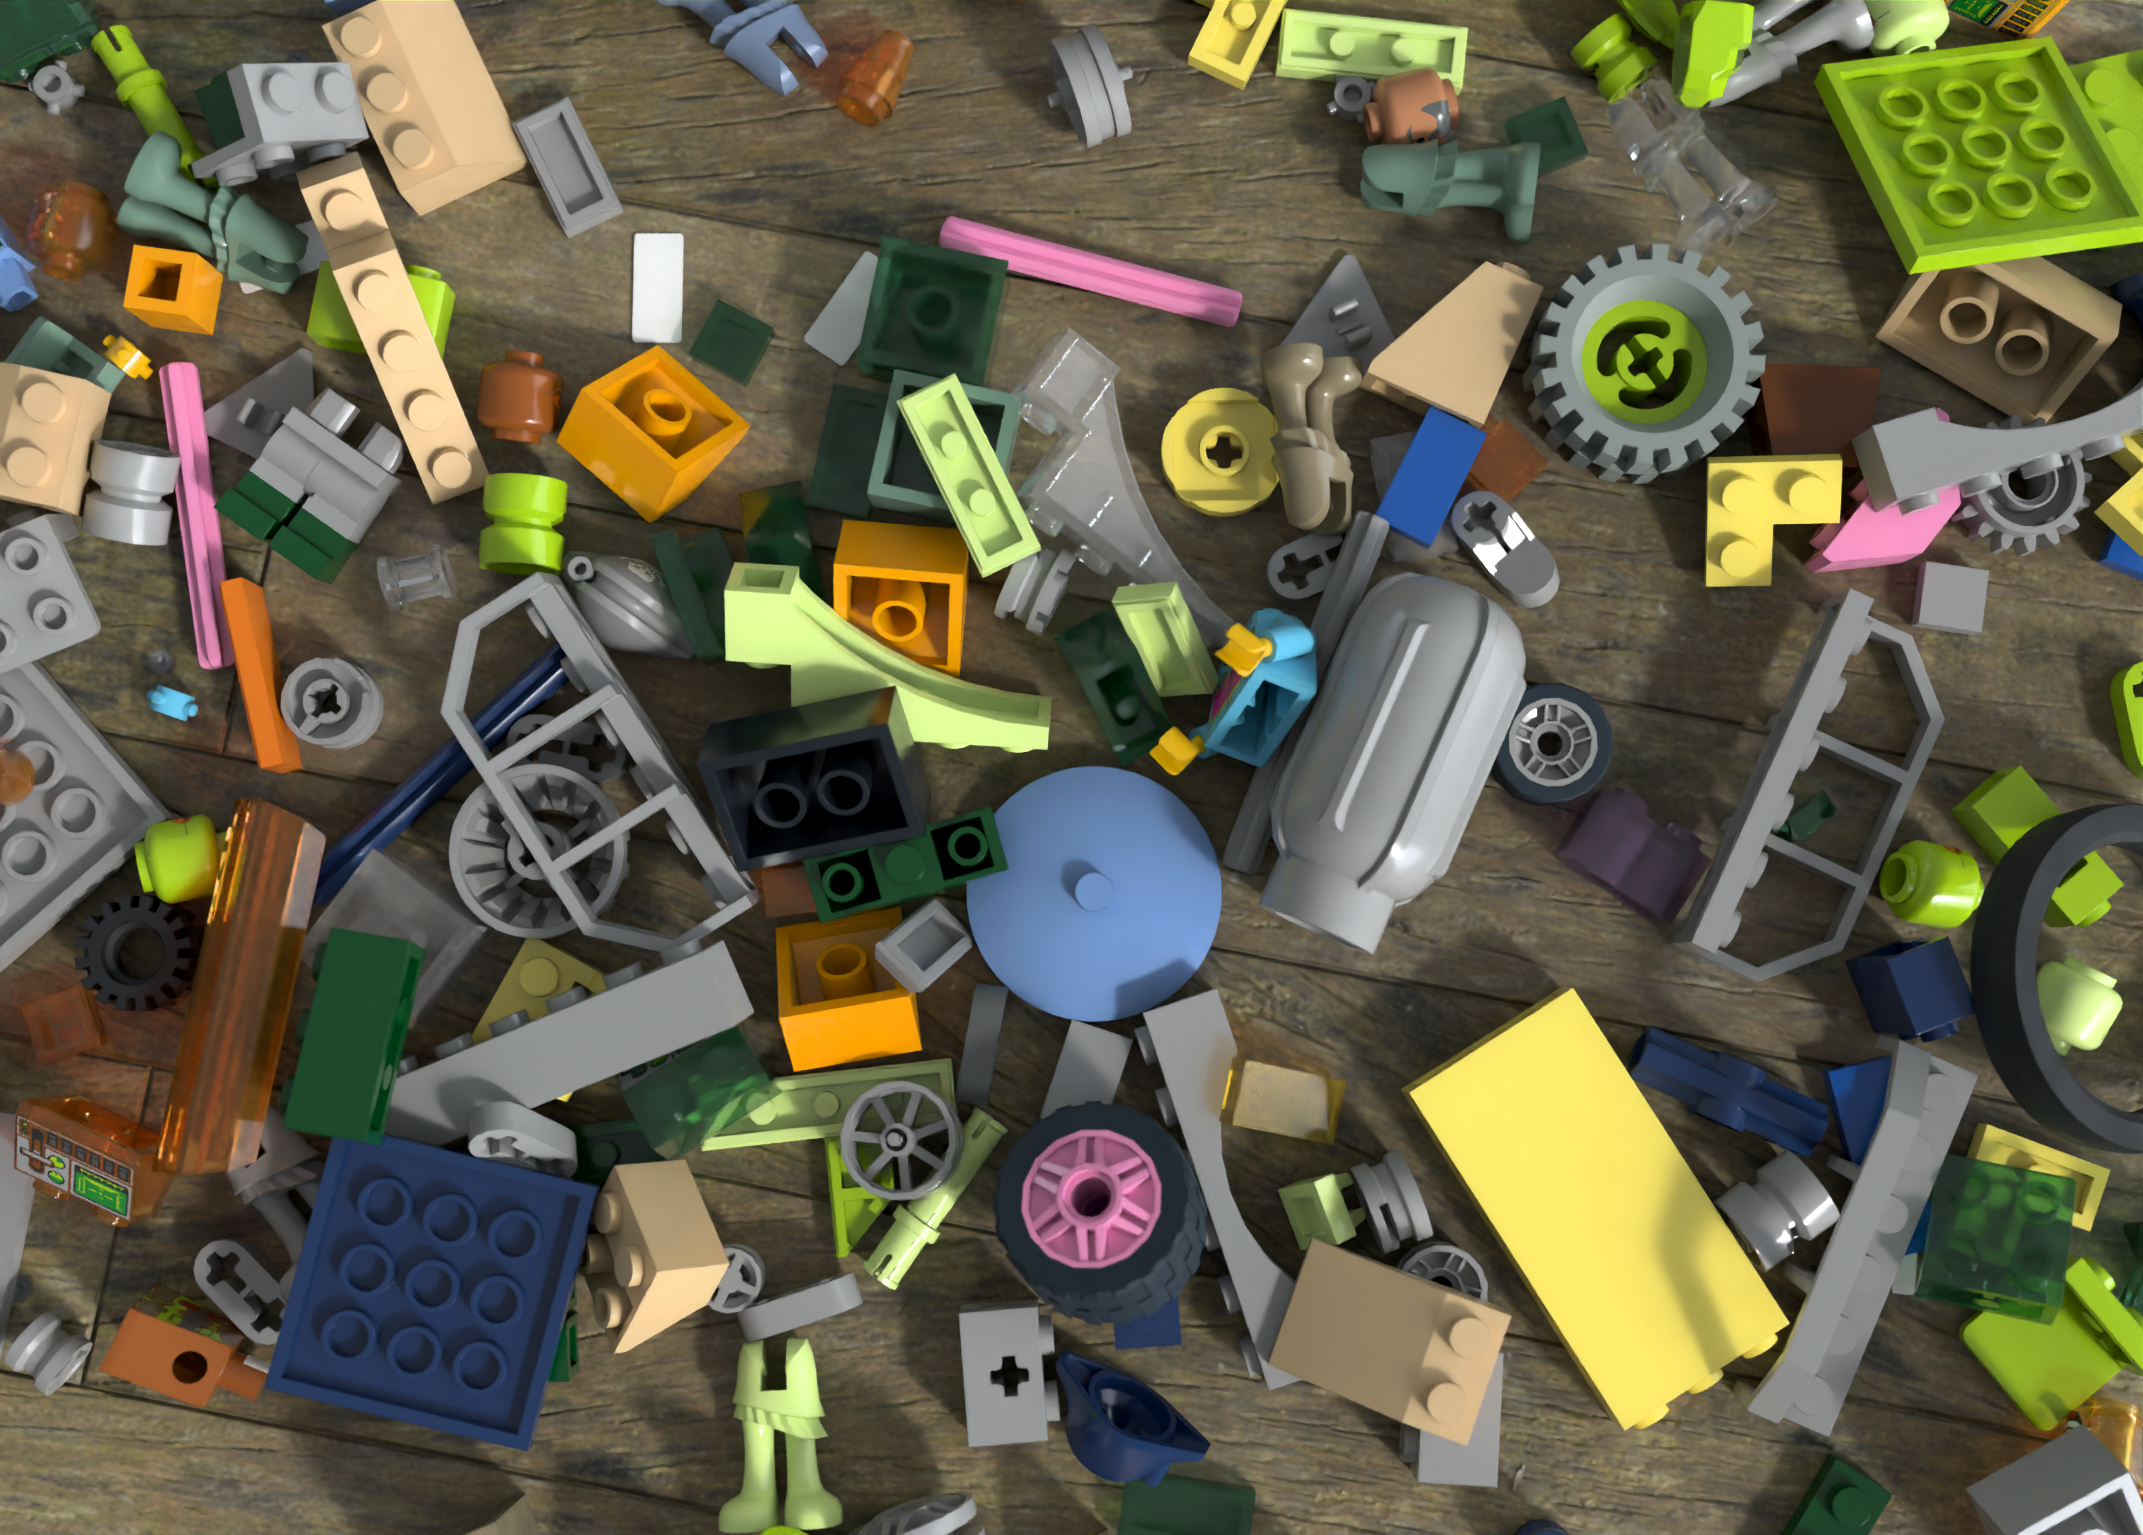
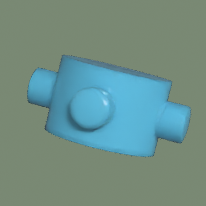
M159 684L156 690L150 689L147 692L146 699L151 702L149 708L183 721H187L188 716L193 717L197 714L198 706L193 704L195 701L193 696Z

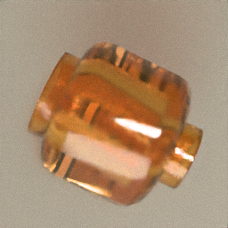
M62 181L58 183L57 188H48L38 193L25 233V246L34 257L42 261L41 269L45 273L65 281H79L81 275L98 274L109 266L119 231L117 224L118 214L109 206V198L101 191L82 183Z

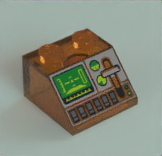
M77 1094L21 1100L15 1112L14 1169L35 1178L32 1186L39 1192L62 1200H69L71 1196H74L93 1205L90 1213L94 1217L119 1227H127L129 1223L132 1224L157 1216L189 1149V1146Z

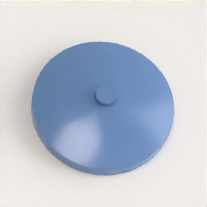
M1083 766L1054 772L1033 781L1011 796L996 811L994 818L1009 870L968 883L966 886L967 909L972 933L982 956L994 974L1006 987H1009L1010 991L1032 1006L1055 1016L1087 1022L1110 1021L1137 1015L1153 1008L1168 999L1192 977L1203 962L1216 934L1221 911L1222 885L1215 851L1207 833L1192 811L1176 795L1155 781L1131 771L1104 766Z

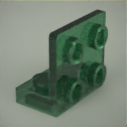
M1946 1154L1934 1183L1925 1251L1918 1270L1914 1297L2051 1326L2062 1308L2077 1188L2076 1181L2069 1177Z

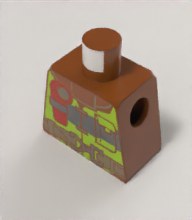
M156 1283L129 1308L99 1370L191 1405L205 1407L220 1387L255 1402L266 1382L270 1363L239 1350L246 1335L227 1316ZM196 1352L202 1354L205 1357L206 1361L199 1358Z

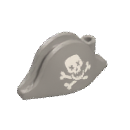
M569 551L564 557L562 577L573 600L600 642L611 649L625 653L692 662L704 644L674 585L658 567L641 559L613 554Z

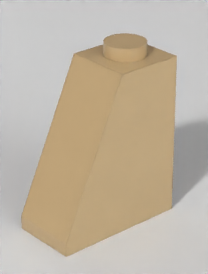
M1485 261L1375 357L1363 373L1362 382L1359 387L1423 416L1426 415L1430 406H1433L1479 429L1487 418L1544 287L1530 281V274L1516 265L1506 262H1498L1494 265Z

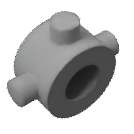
M55 60L54 65L43 67L36 73L34 79H30L28 82L29 90L35 92L38 97L47 103L46 112L51 115H60V110L71 108L77 103L79 97H84L85 86L78 84L66 72L67 63L64 61Z
M1335 76L1333 80L1336 83L1332 102L1326 105L1327 112L1330 116L1337 114L1342 119H1357L1359 124L1364 123L1362 107L1363 104L1370 103L1375 82L1373 80L1367 82L1359 76Z

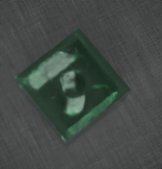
M883 236L857 355V362L863 378L892 383L895 369L941 379L955 373L960 383L989 388L1011 283L1009 261Z

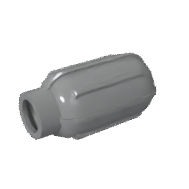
M1402 572L1385 577L1368 591L1345 628L1270 798L1269 809L1271 811L1272 835L1280 854L1258 902L1261 908L1331 941L1368 955H1374L1394 907L1409 903L1430 886L1434 880L1441 878L1446 873L1526 689V681L1523 678L1526 656L1521 631L1499 604L1455 582L1411 572Z

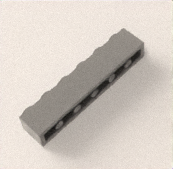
M698 938L691 939L660 953L664 965L644 972L640 962L633 963L602 977L606 989L586 996L582 985L546 1000L548 1013L531 1020L526 1009L510 1014L489 1024L492 1032L490 1037L474 1043L470 1032H467L433 1047L436 1059L422 1065H418L414 1055L400 1060L384 1132L440 1146L467 1135L469 1114L482 1104L494 1101H509L520 1104L529 1110L734 1027L753 1014L754 1010L724 940L701 948Z

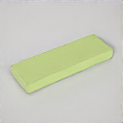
M1283 8L1275 76L1335 82L1333 80L1335 76H1359L1367 82L1373 80L1376 83L1378 79L1385 76L1419 68H1431L1436 71L1441 80L1449 78L1456 95H1459L1463 85L1468 28Z
M956 374L949 375L897 400L899 410L982 578L1040 551L1041 546Z

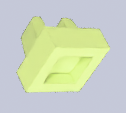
M1333 1173L1299 1180L1278 1189L1301 1251L1307 1250L1311 1237L1332 1245H1338L1357 1236L1355 1227L1364 1221L1365 1212L1363 1207L1347 1210L1340 1190L1353 1184L1352 1177L1348 1173L1338 1175Z

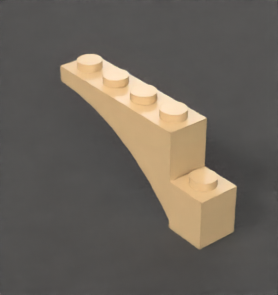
M358 151L296 172L300 190L326 248L334 277L432 505L483 487L484 477L490 474Z

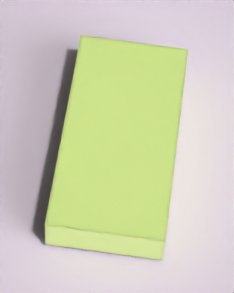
M1177 582L1118 587L1111 602L1155 696L1168 697L1213 693L1219 677Z

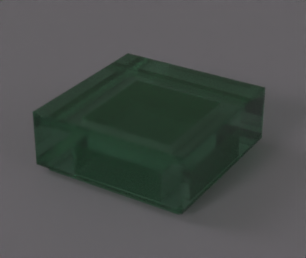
M1565 96L1508 118L1504 124V129L1511 145L1523 142L1541 143L1537 178L1584 160L1589 153Z
M718 299L688 354L691 359L747 387L776 333L773 327Z

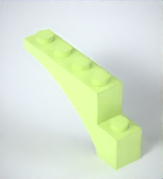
M734 563L724 590L726 661L745 662L748 666L760 669L772 668L779 664L791 665V707L896 686L914 741L933 742L951 749L964 748L968 745L1000 747L1005 751L1014 753L1028 752L1032 749L1048 750L1052 697L1007 692L966 682L910 660L883 646L842 618L799 578V566Z

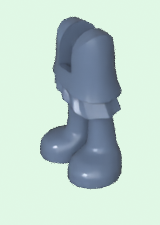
M654 0L666 6H683L698 15L713 28L709 43L724 47L723 55L740 63L760 82L783 97L790 94L799 84L788 67L769 48L779 36L813 69H817L829 56L825 44L807 21L800 6L793 4L791 0H739L747 9L738 14L724 0Z

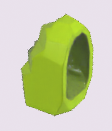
M1713 0L1691 1L1683 5L1676 28L1672 60L1673 101L1682 108L1698 109L1708 101L1722 97L1729 77L1740 69V66L1743 64L1744 51L1751 44L1754 6L1746 3Z

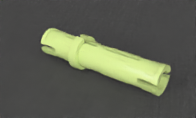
M977 1106L972 1110L973 1113L963 1126L964 1150L957 1171L943 1188L925 1198L911 1199L907 1206L899 1204L892 1214L897 1220L869 1259L865 1260L862 1264V1267L869 1274L878 1275L877 1280L893 1290H896L899 1281L926 1243L934 1244L941 1234L937 1230L938 1226L1002 1136L1006 1135L1009 1131ZM948 1148L941 1156V1159L944 1161L947 1155ZM933 1168L922 1184L928 1182L939 1170Z

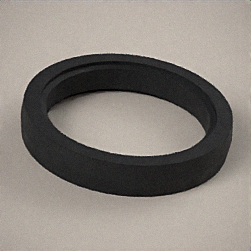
M2094 805L2062 813L2042 821L2020 837L1998 863L1983 892L1972 934L1970 954L1972 999L1978 1028L1992 1065L2006 1089L2032 1119L2061 1139L2079 1146L2120 1154H2143V1108L2132 1112L2122 1111L2096 1098L2078 1082L2063 1063L2053 1045L2045 1025L2038 997L2036 955L2041 923L2052 894L2062 878L2081 858L2105 845L2123 848L2143 857V805Z

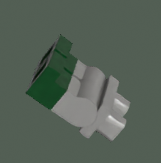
M327 387L309 405L305 412L294 406L291 408L282 421L284 424L269 439L253 466L235 489L229 487L213 508L260 541L268 543L270 548L314 579L332 584L382 510L388 496H392L402 481L393 474L400 466L408 447L403 439L378 422H376L357 449L343 440L341 437L361 410Z

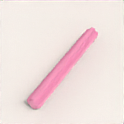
M949 216L945 219L940 232V249L948 254L1226 327L1234 326L1239 316L1242 294L1236 290L954 216Z
M172 362L161 367L159 375L170 451L181 456L175 492L199 665L202 669L207 670L227 669L234 666L235 661L218 589L220 586L219 582L227 581L218 510L213 508L216 504L198 368L193 363Z

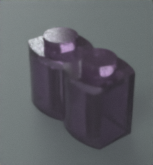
M1616 787L1613 793L1606 789L1593 792L1553 856L1572 871L1605 890L1620 903L1657 926L1671 925L1712 862L1709 857L1699 850L1703 842L1692 832L1677 824L1669 823L1666 829L1658 825L1646 815L1649 809L1648 804L1628 790Z

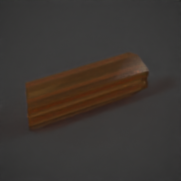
M237 798L233 804L151 1170L157 1173L164 1172L172 1177L226 1171L256 1163L327 838V836L305 820L260 798H250V800Z

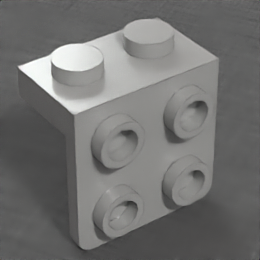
M349 63L240 64L227 71L245 137L191 163L195 178L217 177L219 186H234L248 183L257 179V175L270 174L272 183H285L298 180L296 172L307 169L308 166H315L347 155L346 148L369 138Z
M36 507L6 519L10 529L0 532V675L90 639L100 631V621L63 544L68 540L81 536L70 514H47L45 509Z

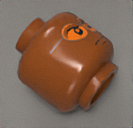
M506 350L505 362L493 361L482 367L476 417L480 424L491 428L490 438L541 445L542 435H550L558 430L564 380L555 370L543 367L544 355L518 350Z

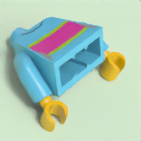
M1265 608L1254 612L1245 627L1240 623L1232 626L1226 634L1230 641L1215 653L1222 660L1218 672L1219 680L1215 687L1208 723L1191 730L1189 739L1176 726H1173L1159 739V744L1149 754L1172 775L1179 774L1196 756L1205 759L1219 752L1263 768L1316 694V634L1298 618L1285 615L1280 610Z

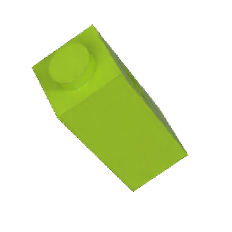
M2021 765L1995 771L1949 810L1996 865H1998L2011 846L2028 830L2042 821L2062 814ZM2094 850L2081 858L2062 878L2052 894L2043 920L2049 927L2077 925L2079 928H2085L2108 912L2112 905L2107 899L2124 884Z

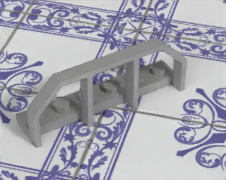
M536 572L460 621L440 713L584 935L664 952L691 939L698 938L700 940L752 907L764 897L748 871H737L721 828L558 575ZM530 598L532 602L527 604L525 609L531 621L545 638L552 635L555 636L567 655L560 660L567 677L579 692L582 693L589 689L592 695L493 758L463 711L480 629ZM601 708L602 711L595 715L600 728L615 747L623 743L637 764L630 769V772L648 801L565 854L557 857L502 771ZM665 808L672 818L665 823L670 837L684 855H688L691 852L695 854L706 871V874L700 877V881L713 903L722 910L679 937L597 919L566 869L657 811Z
M1851 588L1820 604L1816 614L1822 617L1781 710L1779 713L1771 715L1765 726L1771 729L1768 739L1733 816L1724 818L1720 826V830L1724 831L1725 834L1681 932H1673L1668 942L1669 945L1748 982H1758L1843 951L1945 721L1912 635L1868 616L1874 599ZM1868 638L1891 649L1920 722L1900 768L1816 730L1823 713H1831L1844 693L1847 679L1840 675L1849 655H1857ZM1817 751L1892 786L1854 872L1770 833L1772 828L1778 830L1786 821L1794 803V795L1788 793L1797 771L1804 772L1813 761ZM1762 849L1846 888L1823 941L1754 966L1718 949L1719 946L1727 947L1737 932L1742 914L1735 909L1745 887L1752 889L1766 867L1768 854L1762 852Z
M1882 1035L1879 1036L1875 1047L1893 1054L1883 1113L1861 1166L1833 1154L1829 1156L1826 1166L1854 1181L1819 1268L1814 1273L1786 1261L1781 1272L1807 1295L1782 1355L1757 1388L1736 1380L1732 1390L1743 1407L1749 1412L1777 1424L1784 1417L1827 1437L1831 1434L1979 1077L1976 1073L1932 1056V1053L1901 1040Z

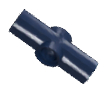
M1646 1026L1640 1037L1635 1041L1627 1059V1072L1634 1081L1687 1104V1110L1700 1117L1739 1133H1742L1743 1130L1763 1138L1764 1141L1773 1143L1794 1154L1809 1157L1815 1146L1821 1142L1828 1125L1827 1115L1829 1106L1765 1078L1766 1072L1749 1063L1719 1051L1711 1050V1053L1706 1052L1681 1038L1663 1032L1661 1029Z

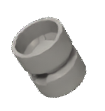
M108 439L94 440L89 469L92 471L91 478L101 485V488L85 494L80 529L93 536L124 543L155 546L167 544L173 508L163 501L161 496L174 491V486L178 481L181 456L169 450L138 443Z
M1784 1150L1756 1170L1757 1183L1752 1186L1739 1182L1712 1202L1747 1258L1760 1271L1765 1273L1794 1253V1238L1799 1236L1812 1240L1836 1223L1840 1217L1836 1205L1821 1182L1795 1154L1788 1150Z

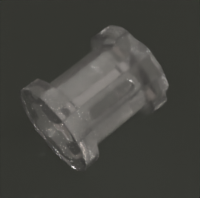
M441 543L431 545L430 552L399 560H393L389 555L377 559L380 586L385 601L392 612L404 610L405 603L442 595L445 599L457 597V584L453 566L445 546Z

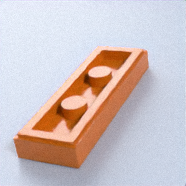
M243 577L219 582L220 586L218 589L258 767L280 774L303 769L296 735L286 725L281 711V691L284 687V681L263 587Z

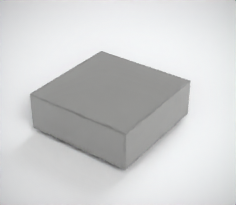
M1929 561L1920 564L1918 567L1911 626L1967 635L1982 633L1989 570Z

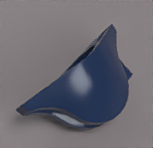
M1067 1349L1058 1358L1055 1367L1066 1393L1068 1404L1066 1421L1068 1443L1079 1462L1090 1472L1114 1482H1131L1140 1479L1143 1483L1155 1487L1161 1483L1172 1463L1198 1462L1205 1456L1211 1443L1155 1390L1125 1372Z

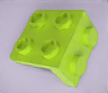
M2050 1249L1964 1322L1959 1329V1338L2029 1423L2043 1431L2053 1429L2072 1410L2079 1407L2122 1369L2143 1376V1315L2131 1307L2125 1309L2110 1291L2116 1286L2114 1280L2099 1263L2089 1256L2082 1258Z

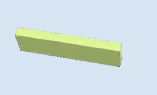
M952 1058L696 1086L702 1151L840 1136L846 1113L859 1096L873 1087L886 1082L907 1081L933 1089L952 1104L958 1115L957 1103H955L956 1090ZM898 1092L883 1097L900 1124H902L912 1093ZM924 1097L914 1127L930 1125L943 1120L944 1116L932 1102ZM873 1105L863 1116L859 1132L883 1131L886 1127Z

